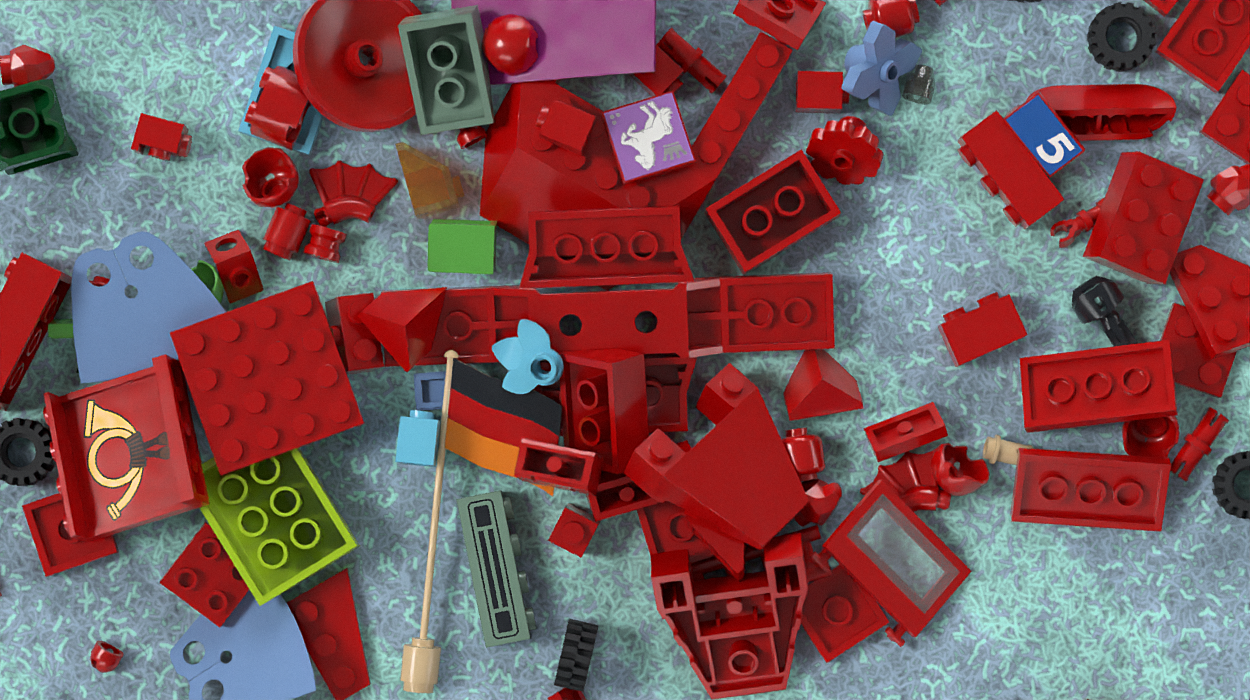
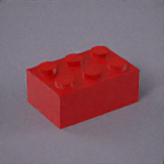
M801 149L705 208L704 213L744 276L837 219L841 211Z
M1140 151L1122 152L1083 257L1147 284H1166L1204 179Z

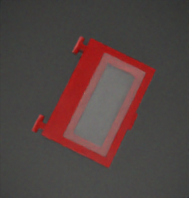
M878 480L825 541L822 545L824 549L819 554L814 551L810 555L813 559L812 562L817 567H821L825 572H828L831 568L826 562L830 557H833L898 622L893 629L890 626L887 627L885 632L888 634L887 637L891 641L896 642L900 647L905 644V641L901 638L902 635L907 631L912 637L916 638L972 572L883 480Z

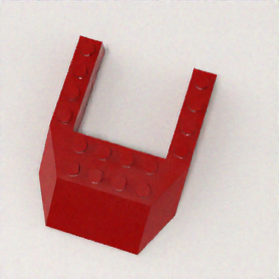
M760 31L692 145L696 163L627 185H623L602 121V110L558 85L561 80L512 83L494 116L495 122L491 123L486 131L479 215L488 221H497L498 227L529 245L528 211L679 205L682 240L790 59L793 50ZM553 99L596 116V123L582 156L540 139L539 132L541 128L535 125L543 106L550 107ZM602 285L599 287L609 291L616 285Z

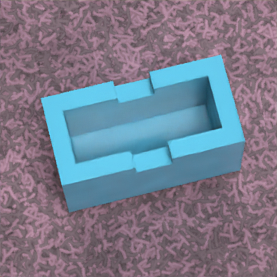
M410 410L409 417L400 416L395 462L429 467L437 466L441 421L435 420L433 412Z

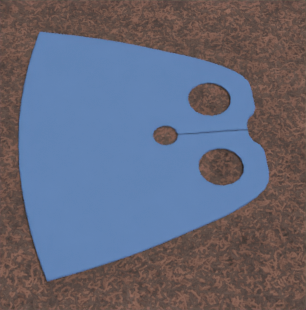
M141 231L124 237L120 245L115 249L107 251L96 248L80 255L75 261L72 272L71 296L73 335L81 383L101 382L152 367V358L164 354L177 360L179 358L170 332L226 312L207 286L167 244L149 232ZM137 246H146L153 253V263L147 269H137L130 262V253ZM94 263H102L110 270V280L104 286H94L87 279V270ZM128 285H133L137 288L138 294L135 298H128L125 295L124 290Z
M249 589L220 628L200 614L170 651V659L177 674L187 678L190 684V700H204L202 689L210 680H218L223 684L224 692L220 700H292L316 691L314 674L304 639L282 595L259 606ZM193 641L202 643L205 649L203 659L197 664H189L183 657L185 647ZM224 651H230L232 653L231 661L226 664L222 663L220 660L221 654Z

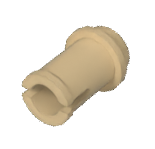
M995 435L994 438H986L983 458L988 459L990 464H995L998 461L1017 465L1018 448L1033 449V447L1029 444L1025 445L1002 440L1000 435Z

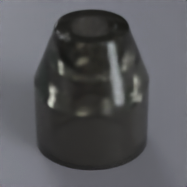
M916 65L906 78L902 97L911 102L923 105L930 104L935 89L934 70L926 65ZM913 95L920 96V98L915 100Z

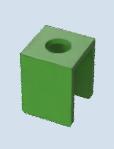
M433 219L428 227V271L494 274L497 221Z

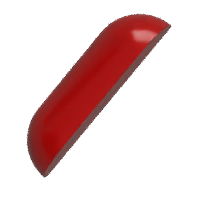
M1143 84L1048 86L1034 91L1027 98L1028 100L1040 91L1079 141L1149 138L1153 136V131L1163 126L1168 120L1170 122L1173 120L1177 108L1174 99L1168 93L1159 88Z

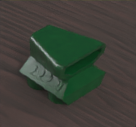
M53 79L37 80L0 91V171L5 170L7 175H12L79 155L77 146L67 132Z

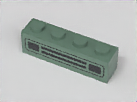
M499 490L456 499L486 648L531 639L530 631L536 630L537 627L533 608L525 609L523 594L529 593L525 570L518 571L515 557L522 556L518 533L510 534L508 520L515 519L511 498H503L502 491Z

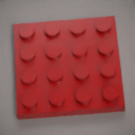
M313 281L170 332L221 476L365 424Z

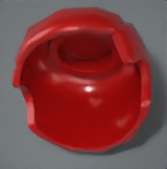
M511 13L496 17L488 24L483 34L482 50L487 61L502 74L514 76L526 72L537 60L536 39L539 36L524 16Z
M267 147L256 151L242 166L245 175V184L242 185L247 197L259 207L275 208L291 200L299 186L297 167L290 156L281 148ZM270 173L274 174V178L267 181L266 177Z
M1176 416L1125 421L1122 425L1124 450L1128 455L1168 458L1169 452L1179 441L1180 432Z
M943 443L934 450L931 459V472L938 485L945 492L953 496H964L977 491L988 483L990 473L983 459L971 460L967 456V446H953L950 443ZM957 462L960 463V465H959V471H958V469L954 466V463H957Z

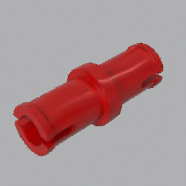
M672 27L656 44L681 66L684 74L688 72L709 90L711 94L727 77L726 74H723L702 55L704 53L703 50L699 47L697 49L693 48Z
M1211 407L1207 409L1206 414L1192 434L1187 433L1183 438L1186 442L1171 462L1170 472L1176 474L1182 464L1186 463L1178 474V477L1185 482L1188 481V477L1203 456H1209L1212 451L1210 446L1229 422L1225 416L1220 414L1215 423L1210 426L1218 414Z

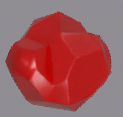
M21 45L10 50V55H0L2 84H13L16 87L33 81L44 80L54 72L55 60L49 53L30 46Z
M1250 164L1240 167L1236 165L1231 166L1211 179L1213 190L1207 197L1228 216L1235 209L1238 211L1243 210L1250 205Z
M820 479L804 481L802 486L809 499V503L794 519L802 527L810 523L822 526L836 510L842 497V488L838 483L828 484Z

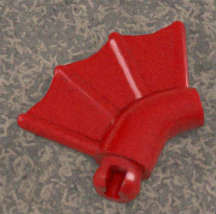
M341 160L325 169L311 168L309 174L323 202V207L315 209L314 217L319 226L327 227L330 223L335 225L351 218L369 223L375 213L376 206L396 186L398 179L380 175L373 169L372 164L353 167L343 163Z
M935 449L924 454L907 451L897 462L886 466L879 465V471L873 482L860 489V493L865 496L878 480H883L913 512L917 510L936 511V508L947 510L950 508L951 494L944 490H939L938 483L931 472V459Z

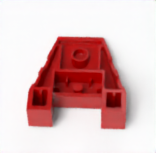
M728 363L705 385L695 406L716 426L687 453L658 428L633 451L624 474L651 498L662 503L667 500L686 509L685 514L695 519L697 516L709 520L718 525V530L762 550L808 505L809 499L758 387L732 364Z
M801 533L774 537L764 547L766 571L744 574V578L739 582L734 576L694 581L688 549L651 554V581L657 611L662 619H665L673 632L674 639L687 654L691 667L711 699L786 690L795 651L796 636L801 624L803 604L808 592Z

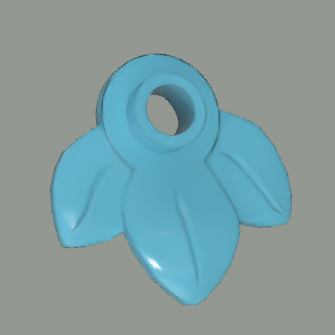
M522 319L519 321L518 337L505 338L492 346V351L498 361L509 370L503 380L502 388L512 393L526 394L538 384L543 386L551 385L559 380L563 374V360L555 350L551 349L548 333L543 327L531 320ZM547 360L550 362L551 371L546 372L542 370L540 361Z

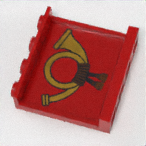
M164 354L152 358V367L62 396H57L50 392L43 393L46 405L43 408V415L47 425L50 427L52 437L50 452L57 464L59 474L56 485L60 496L63 498L66 512L63 515V523L70 537L90 542L210 505L180 361Z

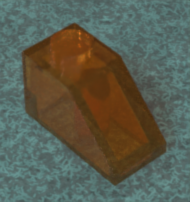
M404 142L395 144L417 219L460 207L458 198L465 195L459 175L452 177L449 167Z

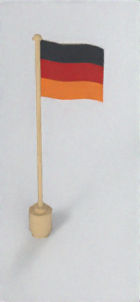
M448 350L444 354V357H447L420 637H412L411 644H404L400 680L404 682V691L414 693H433L434 684H438L441 647L434 646V639L427 638L446 449L480 467L515 477L514 471L522 439L559 446L562 406L535 390H531L526 394H516L502 388L503 380L490 377L457 360L456 358H459L454 350ZM533 484L546 491L552 497L554 496L553 487Z

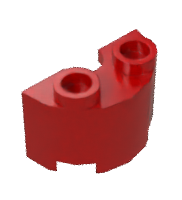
M280 65L275 69L267 67L259 83V87L263 89L258 103L255 101L251 102L244 121L251 124L250 131L252 135L292 151L302 129L304 117L312 104L302 91L295 71Z

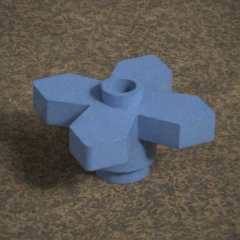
M872 21L864 36L863 44L854 45L846 54L844 64L848 73L842 84V89L852 96L863 100L869 96L870 107L880 113L892 116L901 98L898 78L914 70L922 49L914 43L901 38L895 42L894 30L884 24Z

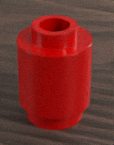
M286 203L284 209L276 207L263 237V240L266 241L263 250L290 261L293 253H298L311 223L310 220L305 218L307 211L289 203Z

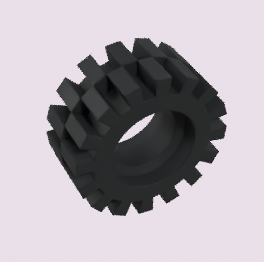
M13 418L11 421L6 420L2 422V426H0V480L10 485L30 486L47 477L46 474L54 468V459L50 452L51 432L43 427L41 423L30 419ZM17 438L29 439L34 444L36 451L33 461L24 467L15 466L8 457L9 445Z
M1244 451L1228 456L1222 464L1218 465L1216 475L1212 479V482H1214V489L1212 491L1213 495H1216L1218 499L1216 502L1225 509L1226 513L1234 515L1236 518L1250 519V500L1239 497L1234 489L1236 476L1242 471H1250V451Z
M569 619L554 682L555 686L584 691L598 625Z

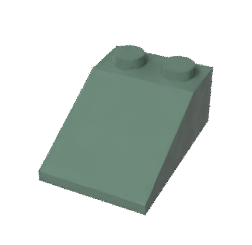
M478 5L405 17L398 25L420 134L424 135L494 123L488 61L482 50L484 33Z

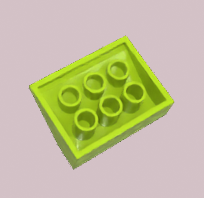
M300 448L223 476L219 473L214 457L202 464L210 505L200 507V510L259 606L264 605L360 547Z

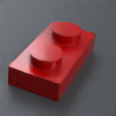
M934 402L864 428L868 443L878 462L948 436L946 426Z

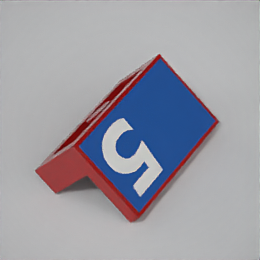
M1040 91L1023 104L1015 106L1003 119L1049 178L1086 150Z

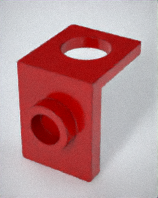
M239 230L204 243L215 263L226 298L230 304L264 290L252 252ZM236 243V246L230 250H217L223 244Z

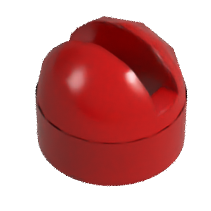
M97 641L91 651V665L97 668L99 672L107 673L113 671L119 665L124 654L121 650L104 641ZM111 648L113 650V653L107 650Z

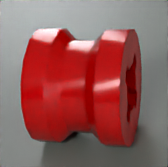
M311 224L309 232L312 237L310 243L305 245L303 253L329 262L339 263L341 256L338 251L340 244L345 242L347 234Z

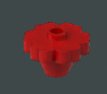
M854 116L843 117L840 121H828L824 129L815 128L806 148V153L812 157L811 165L814 170L826 179L836 177L837 181L842 185H860L864 182L865 177H875L884 156L883 151L878 148L879 138L871 133L863 120Z

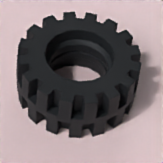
M1121 2L1105 7L1095 16L1088 28L1087 41L1089 52L1093 54L1094 60L1098 64L1101 63L1108 70L1113 69L1116 72H1123L1124 70L1136 68L1150 56L1156 44L1155 34L1157 31L1156 26L1152 25V17L1144 13L1145 9L1134 7L1133 3L1121 4ZM1124 22L1135 30L1137 35L1136 44L1132 50L1118 52L1108 45L1106 33L1112 24Z

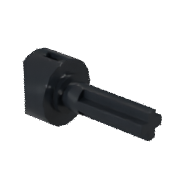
M1094 276L1073 290L1072 309L1082 324L1098 320L1100 327L1113 346L1138 344L1118 311L1115 310L1124 299V294L1115 281ZM1098 297L1100 302L1096 304L1094 299Z

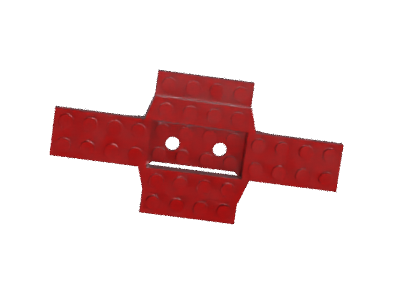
M679 205L528 211L529 253L520 285L447 288L432 349L415 366L447 364V357H444V354L448 350L456 351L459 356L456 359L465 364L499 362L492 351V346L505 338L518 337L519 321L522 319L531 320L545 329L550 337L551 349L557 353L613 348L644 353L649 433H653L658 428L662 432L688 431L687 391L697 357L719 353L835 348L832 272L694 278L681 244ZM679 282L674 288L544 294L535 289ZM419 289L382 290L381 293H385V292H397V291H408V290H419ZM643 311L652 312L657 317V326L650 332H642L635 325L637 315ZM573 314L581 320L582 327L577 334L566 335L561 331L559 323L565 315ZM384 347L385 367L400 366ZM541 360L540 367L546 372L551 371L550 362ZM560 378L551 385L543 386L538 384L533 389L561 405ZM561 416L560 436H563L562 416Z

